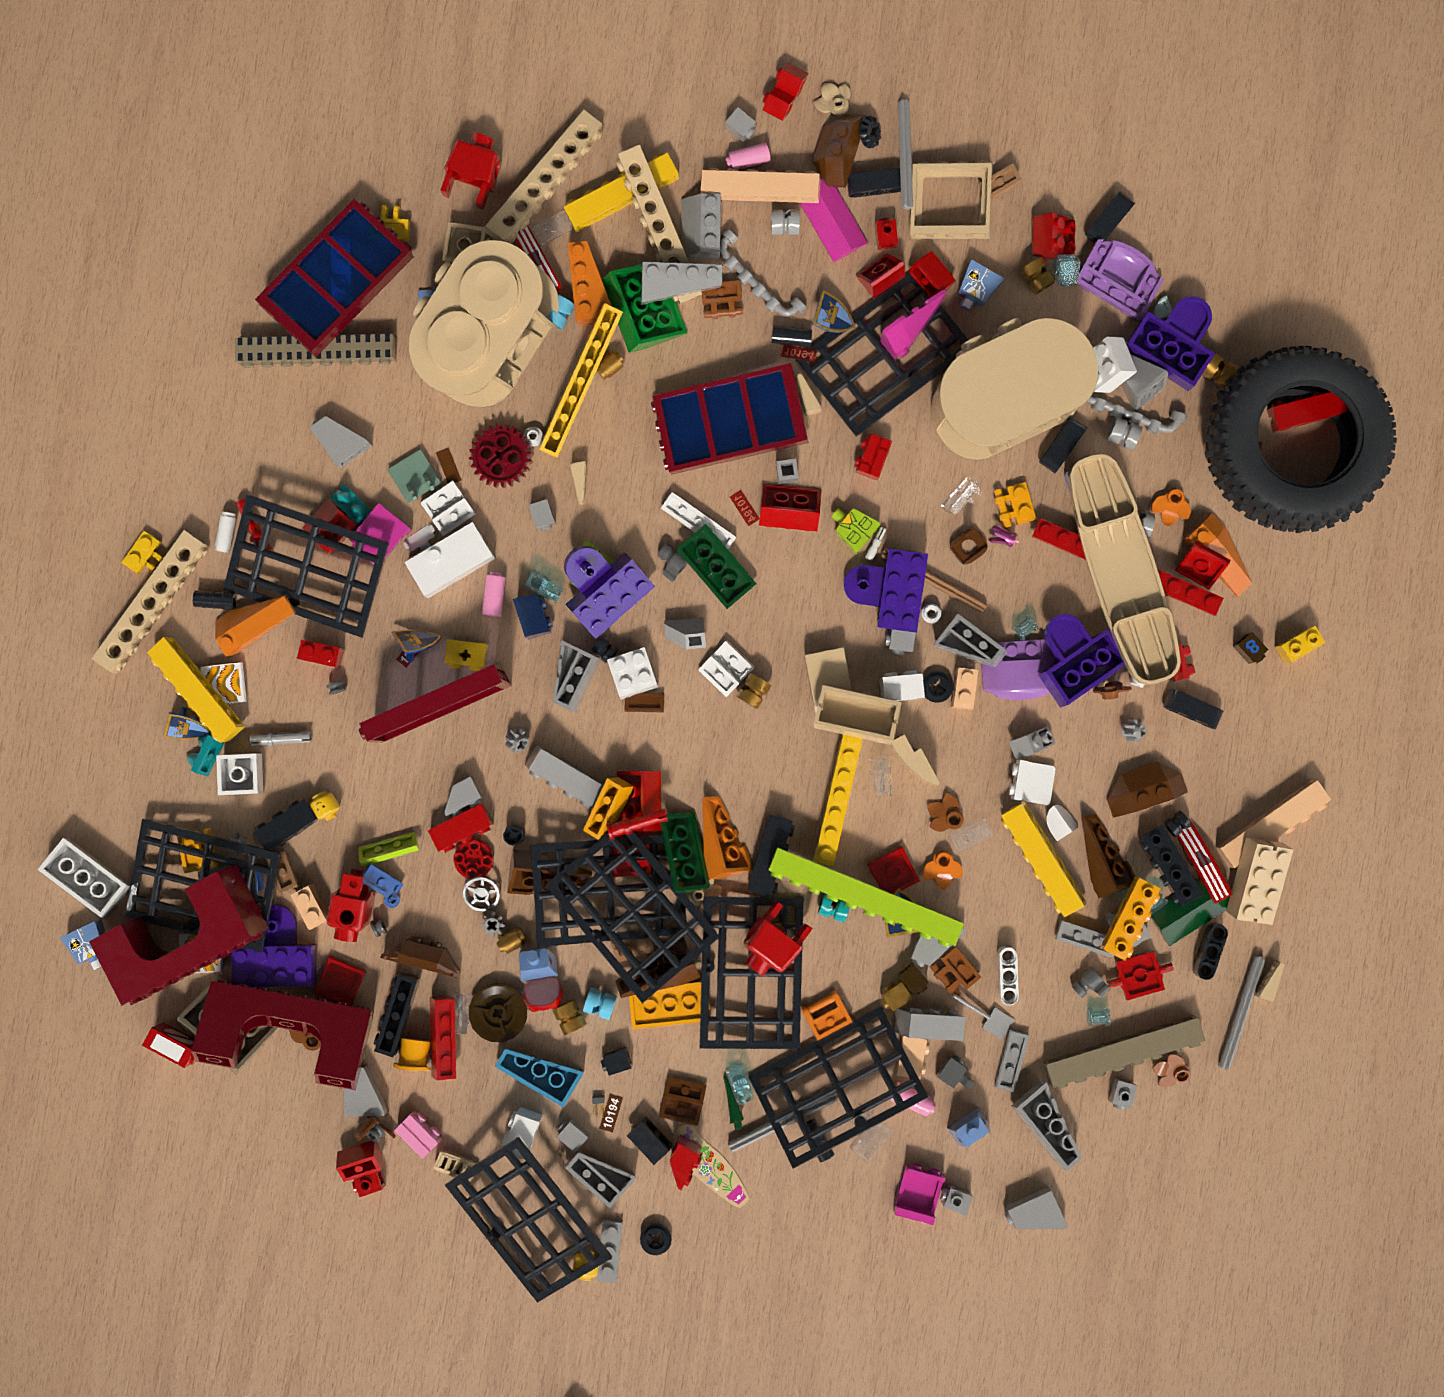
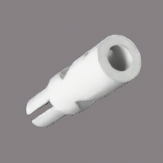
M880 527L872 541V546L868 549L867 555H865V559L873 561L877 553V547L881 545V540L886 532L885 528Z

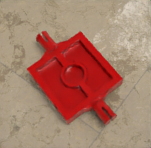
M1149 951L1126 958V960L1114 961L1117 969V978L1107 980L1106 983L1110 988L1120 986L1123 989L1125 1000L1128 1001L1165 990L1163 973L1174 971V967H1172L1173 964L1171 962L1160 966L1154 951Z

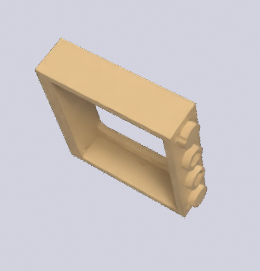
M981 160L977 161V163H969L968 161H958L957 163L939 161L936 164H929L927 161H921L918 164H913L911 239H990L992 163ZM980 177L982 179L980 225L922 226L924 179Z

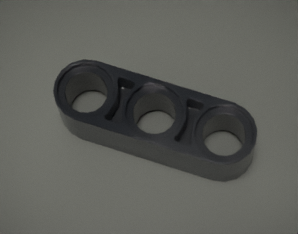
M900 168L850 174L847 181L848 196L850 198L901 192Z
M1120 191L1085 233V236L1094 243L1098 239L1105 241L1131 210L1135 202Z
M1071 416L1039 463L1055 474L1088 427Z
M1175 689L1170 690L1163 706L1169 711L1215 730L1224 712L1213 705Z
M1217 923L1207 925L1192 970L1195 976L1203 980H1210L1214 977L1228 937V931L1225 926ZM1218 927L1220 935L1214 938L1213 930ZM1212 946L1214 953L1211 956H1207L1206 951ZM1206 965L1208 968L1207 973L1201 975L1200 969Z

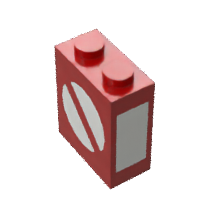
M164 1022L151 1027L142 1046L182 1068L195 1063L191 1052L194 1038Z

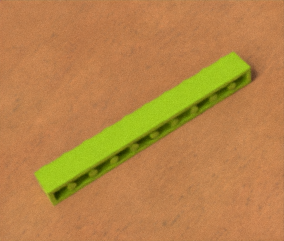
M778 847L768 868L772 872L771 876L781 880L783 876L789 878V883L798 887L801 884L809 887L808 891L818 895L820 891L826 893V898L838 902V899L846 902L845 906L856 910L857 906L865 909L863 913L875 917L876 914L883 917L882 921L892 925L895 921L902 924V929L912 932L913 929L920 932L919 936L929 940L931 937L939 939L938 943L949 947L950 944L956 946L964 923Z

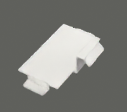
M427 525L407 538L403 543L405 548H410L413 551L420 547L424 551L431 547L428 540L435 536L433 526Z

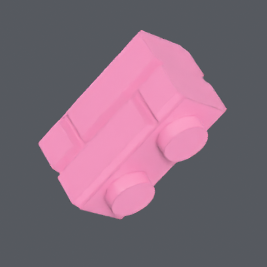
M413 1111L394 1131L423 1159L442 1139L440 1137L441 1133L436 1127H430L426 1123L427 1119L422 1113Z

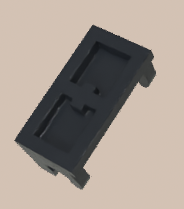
M647 1116L639 1121L627 1134V1137L653 1165L664 1157L673 1145Z

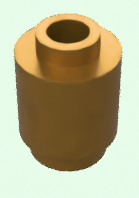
M611 351L601 360L597 372L604 380L611 378L624 367L622 364L624 360L618 352L614 354Z
M519 927L498 936L499 941L496 943L501 952L505 951L506 954H509L524 946L523 943L527 942V939Z

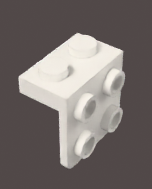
M1016 760L1012 768V775H1014L1013 783H1010L1009 787L1010 799L1048 805L1051 801L1055 767Z

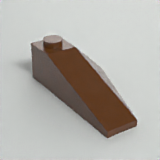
M1096 814L1082 817L1090 879L1098 898L1110 896L1128 889L1134 877H1136L1128 861H1123L1118 853L1120 849L1117 845L1114 846L1108 839L1109 833Z
M513 849L507 893L534 894L531 851ZM540 854V860L554 859ZM556 867L541 868L542 890L549 891L545 884L557 875ZM579 867L569 877L580 888L592 878V871Z
M684 937L669 948L679 961L690 952ZM662 954L646 970L657 981L673 965ZM695 961L690 962L659 990L680 986L699 978L700 974ZM640 974L633 979L643 992L649 987ZM621 977L615 981L621 998L635 995Z

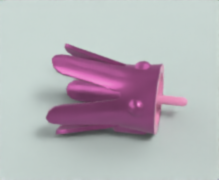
M997 523L996 525L1001 529L992 528L994 534L1003 539L989 538L990 543L1004 544L1012 547L1014 542L1019 543L1018 540H1015L1016 533L1007 531Z

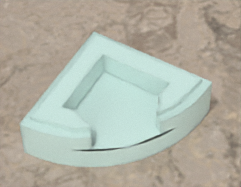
M1167 296L1158 301L1153 311V314L1160 319L1168 317L1172 311Z

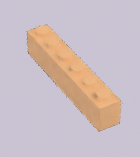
M708 168V170H702L701 193L721 194V200L819 203L821 179L820 174H816L815 171L797 173L794 170H787L785 173L776 170L758 172L755 169L739 171L730 168L727 171H719L717 168Z
M1311 780L1218 845L1216 849L1229 867H1236L1238 869L1246 837L1278 842L1279 836L1284 833L1285 835L1295 830V825L1299 822L1304 823L1312 817L1311 814L1313 812L1325 809L1328 806L1326 803L1331 798L1318 780Z

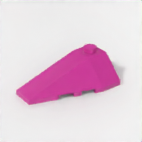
M945 289L924 302L923 308L915 307L907 318L903 315L882 330L880 342L894 360L899 356L903 358L910 352L909 349L945 299L947 293Z

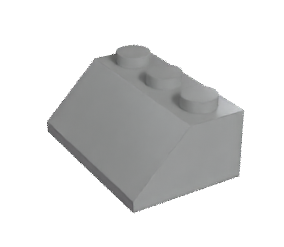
M700 193L682 199L681 245L687 258H720L721 194Z

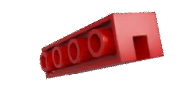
M1319 391L1313 393L1314 397L1303 399V396L1291 399L1290 403L1284 404V401L1274 403L1272 408L1267 410L1269 418L1272 417L1273 425H1271L1272 432L1275 433L1330 419L1333 416L1347 414L1351 411L1334 393L1329 391V393L1322 394Z
M451 996L430 997L431 1076L437 1081L456 1079L455 999L451 998Z

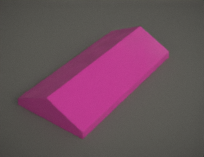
M821 179L819 203H800L833 263L865 246L868 242L836 187H828L825 181Z

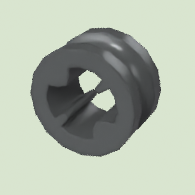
M341 680L326 685L330 689L329 695L346 691V687H343L344 681Z
M380 917L377 918V921H370L376 937H380L381 933H387V928Z
M377 1124L366 1134L375 1143H378L380 1138L385 1135L383 1129Z

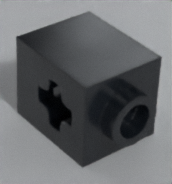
M627 1047L603 1055L601 1065L603 1071L608 1072V1076L632 1069V1062Z

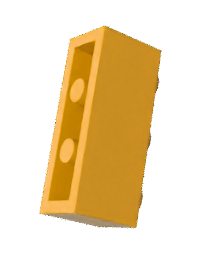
M620 777L607 778L583 831L598 840L608 833L606 823L618 821L634 786Z

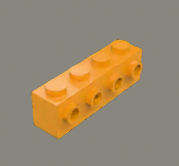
M1134 877L1100 948L1123 960H1126L1127 957L1130 958L1134 951L1132 946L1135 940L1141 937L1143 932L1141 928L1144 922L1150 919L1152 914L1150 910L1161 896V893H1159L1161 888L1141 878Z

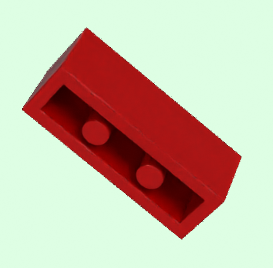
M482 803L428 830V833L437 851L444 850L447 853L455 849L454 844L460 841L464 844L473 839L472 835L478 832L482 835L490 831V826L493 825V822Z

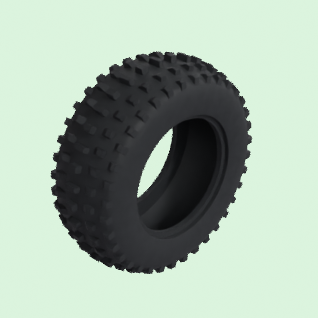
M1293 346L1289 347V349L1284 347L1275 350L1273 353L1270 350L1259 357V360L1257 357L1251 359L1246 368L1241 366L1237 370L1238 373L1235 379L1231 376L1227 379L1226 383L1228 385L1225 391L1220 390L1216 394L1219 401L1217 404L1211 405L1210 412L1213 415H1211L1210 420L1206 421V426L1210 427V429H1207V435L1204 436V442H1209L1206 444V449L1209 450L1205 451V457L1208 463H1211L1208 466L1209 472H1211L1212 477L1217 478L1213 481L1215 486L1219 490H1224L1223 498H1226L1228 502L1232 500L1234 502L1232 507L1238 512L1242 510L1246 512L1244 517L1252 521L1258 519L1259 525H1264L1266 528L1273 525L1272 529L1286 532L1287 529L1288 532L1295 531V533L1310 531V529L1312 532H1317L1319 529L1324 528L1325 525L1329 529L1334 527V523L1340 519L1342 522L1349 520L1352 511L1356 514L1361 512L1364 507L1362 503L1364 501L1371 502L1375 496L1373 491L1382 488L1384 485L1381 479H1385L1386 475L1390 473L1391 468L1388 465H1391L1392 459L1395 458V453L1391 451L1395 450V444L1397 443V438L1393 437L1396 436V430L1393 429L1396 428V422H1392L1395 420V417L1390 415L1393 412L1392 407H1389L1391 404L1389 401H1385L1387 395L1383 393L1385 392L1383 388L1378 389L1377 385L1379 382L1373 376L1369 377L1366 375L1369 372L1361 365L1359 367L1355 366L1356 361L1349 357L1341 358L1342 353L1331 351L1327 353V348L1314 347L1312 349V346H1298L1297 348ZM1321 391L1322 394L1330 391L1338 396L1351 411L1347 414L1344 413L1332 417L1340 437V453L1336 466L1331 474L1319 484H1298L1286 480L1270 468L1260 451L1258 425L1265 407L1273 399L1285 396L1310 398L1314 397L1313 393Z

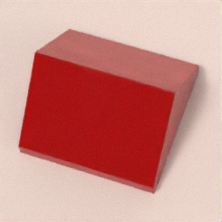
M887 253L857 274L856 277L874 299L905 277V265L903 261Z

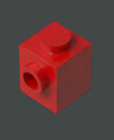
M881 218L879 221H876L875 236L877 250L897 248L896 219Z
M381 1170L355 1178L352 1182L354 1192L358 1193L359 1198L380 1191L386 1186Z

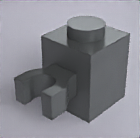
M948 1055L935 1074L952 1088H955L958 1082H960L970 1090L974 1084L971 1079L964 1075L967 1070L966 1066L963 1065L965 1061L956 1055L954 1057Z

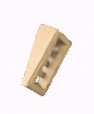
M797 374L796 383L805 415L808 416L821 412V405L802 374Z
M585 461L570 465L577 501L580 505H583L585 501L587 471Z
M1274 961L1255 991L1254 996L1271 1002L1275 1000L1285 966L1284 963Z
M442 1148L433 1169L452 1177H457L466 1170L468 1165L472 1167L477 1163ZM446 1157L448 1158V1161L444 1166L442 1165L444 1158ZM452 1160H455L456 1163L453 1169L449 1168ZM463 1163L461 1171L458 1172L457 1169L459 1164Z

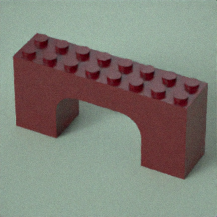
M237 865L216 871L185 888L199 917L200 928L197 936L192 941L172 952H166L155 944L142 916L122 923L89 941L121 1006L130 1003L132 1006L143 1001L156 992L158 993L166 989L171 984L181 981L186 976L196 973L199 969L211 965L216 960L264 936L262 932L268 930L269 927Z
M225 980L211 981L191 1052L195 1062L236 1069L244 1038L252 1029L259 1026H270L308 1033L317 1037L321 1042L314 1071L316 1084L356 1091L372 1025V1010H368V1007L360 1005L351 1007L344 1002H337V1004L329 1003L328 1000L323 998L313 1000L301 994L297 995V997L291 996L285 991L269 992V989L263 987L253 989L241 983L231 985Z

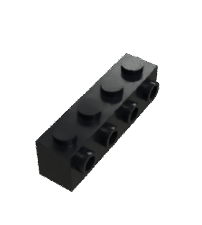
M769 814L747 891L770 898L771 894H776L778 883L775 882L776 877L771 876L772 872L768 868L777 847L788 851L789 844H786L788 836L792 837L795 825H792V820Z
M1160 825L1139 837L1141 839L1139 842L1144 852L1148 851L1151 857L1149 861L1152 867L1160 872L1161 876L1159 879L1164 887L1168 886L1171 891L1169 896L1175 905L1178 904L1179 907L1184 906L1203 895L1164 825Z
M404 972L394 977L392 983L394 989L386 1002L388 1008L380 1021V1026L382 1027L374 1040V1045H376L374 1052L394 1057L398 1053L401 1038L403 1037L421 980L420 977Z

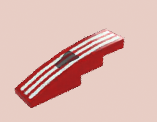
M527 225L526 228H521L515 239L517 247L524 251L535 265L550 277L557 291L561 290L562 287L530 227Z
M1191 822L1192 826L1188 829H1183L1181 834L1177 836V839L1190 865L1194 867L1202 885L1205 886L1212 902L1218 903L1233 894L1212 854Z

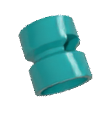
M824 893L818 914L827 918L833 916L834 920L845 923L850 907L845 906L846 902L838 899V902L826 898L827 894ZM832 903L836 904L834 909L830 908Z

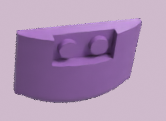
M1098 239L1075 282L1086 292H1091L1119 309L1122 314L1141 321L1164 280L1163 277L1158 276L1154 263L1139 250L1119 241H1102L1103 239Z
M1045 640L996 642L1007 651V654L996 668L981 663L983 691L1008 700H1029L1050 693L1038 675L1058 660Z

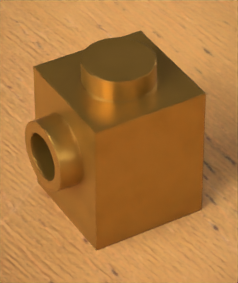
M899 980L895 984L890 982L882 988L884 990L881 992L883 998L880 1000L886 1009L891 1008L894 1012L913 998L902 981Z

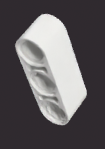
M1002 946L997 951L998 997L1004 1004L1014 1005L1019 998L1017 953L1009 946ZM1009 950L1012 956L1009 960L1005 961L1002 955L1005 951ZM1010 970L1012 972L1011 979L1004 980V972ZM1008 990L1012 991L1013 997L1010 1000H1005L1003 997L1004 993Z

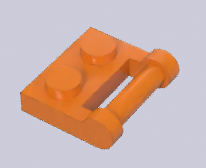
M836 989L830 992L831 994L808 1007L805 1005L801 1008L817 1040L852 1023ZM834 1001L836 1002L837 1007L814 1019L812 1018L811 1014Z

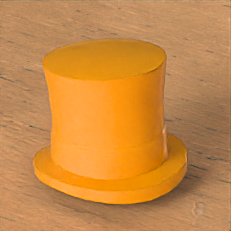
M401 1038L399 1060L393 1063V1067L408 1071H430L431 1068L426 1065L431 1042L414 1038Z

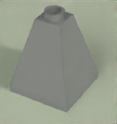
M1131 355L1137 372L1123 382L1121 386L1132 409L1137 412L1165 388L1168 372Z

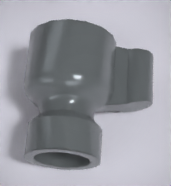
M665 544L657 555L662 560L667 561L663 575L672 582L688 564L668 544Z
M1092 967L1081 975L1080 982H1075L1072 985V988L1081 998L1087 994L1089 989L1101 997L1110 990V987Z

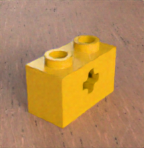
M1311 626L1275 646V649L1284 664L1292 663L1326 642L1317 627Z
M447 639L444 663L449 664V668L461 669V666H469V670L479 671L481 668H486L489 645ZM467 651L471 654V658H467L465 661V658H462V654H466Z

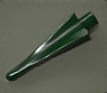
M724 1075L730 1124L734 1123L735 1130L743 1128L741 1121L744 1118L733 1095L728 1076Z

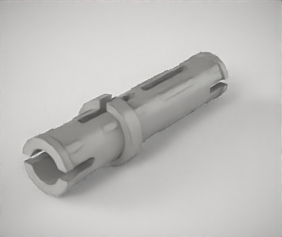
M311 730L280 733L268 731V733L250 734L251 746L268 745L269 747H274V745L312 742Z

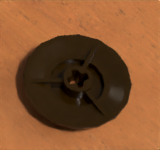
M493 983L482 987L473 996L469 1005V1021L472 1029L481 1038L490 1042H505L515 1038L523 1030L527 1021V1005L524 1002L523 996L516 988L503 983ZM496 1007H497L498 1010H499V1009H502V1010H503V1012H502V1014H501L502 1017H500L499 1015H497V1016L494 1015V1012L496 1011V1009H495Z

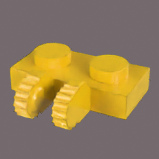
M382 205L381 219L384 222L383 225L387 229L389 227L398 234L397 238L400 241H409L410 221L409 219H400V206H394L393 219H388V206ZM372 224L369 225L370 240H388Z
M143 531L121 563L139 575L145 566L155 571L157 566L149 561L152 556L159 562L163 560L164 557L156 552L162 542L148 532Z

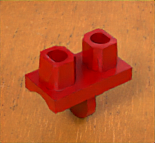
M1182 643L1178 644L1181 664L1178 672L1173 676L1174 681L1188 679L1190 675L1196 672L1192 663L1186 664L1185 657L1191 654L1190 646L1182 645Z

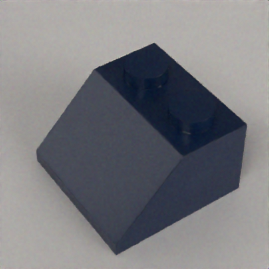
M538 594L513 599L525 638L531 640L551 633L550 628L553 625L550 616L546 617L544 609H547L544 597L540 598Z

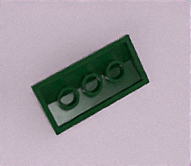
M707 524L702 526L676 549L726 609L731 607L757 584Z
M695 812L667 814L668 821L660 822L674 892L691 893L711 888Z
M1199 879L1196 882L1203 893L1201 897L1180 907L1178 904L1175 905L1171 898L1150 910L1152 911L1150 918L1168 946H1171L1226 911L1230 897L1218 903H1213L1205 886L1202 885Z

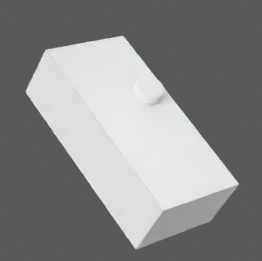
M472 522L404 563L426 598H430L494 560L495 557L478 528Z
M63 838L37 869L101 918H107L130 890L129 883L67 838Z

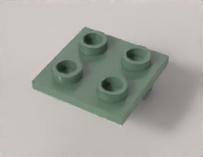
M421 449L387 469L407 503L418 500L419 496L429 490H434V487L441 484Z

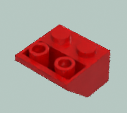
M1054 212L1034 216L1033 256L1043 257L1044 260L1075 259V220Z
M329 499L313 515V517L351 530L358 526ZM306 523L302 529L310 532L312 525ZM321 528L318 532V535L343 543L347 538ZM318 544V545H319L322 549H324L328 554H333V553L335 552V550H336V549H333V548H330V547H327V546Z
M682 1135L679 1136L675 1143L669 1161L677 1188L681 1191L684 1185L688 1187L693 1177V1168H698L703 1154L701 1152V1145Z

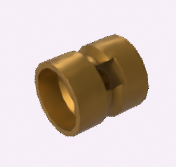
M1043 257L1032 261L1021 270L1024 278L1027 281L1030 280L1029 286L1035 295L1057 281L1053 273L1047 271L1048 265Z
M1214 352V357L1202 375L1209 380L1213 378L1214 383L1224 389L1228 385L1226 383L1227 379L1230 376L1233 378L1239 367L1230 361L1224 362V357Z
M750 673L745 681L746 686L741 687L736 697L758 710L763 701L762 696L767 695L772 685Z
M576 999L569 1000L558 1008L552 1009L556 1020L561 1021L559 1026L563 1035L570 1034L587 1025L583 1014L578 1013L580 1008Z

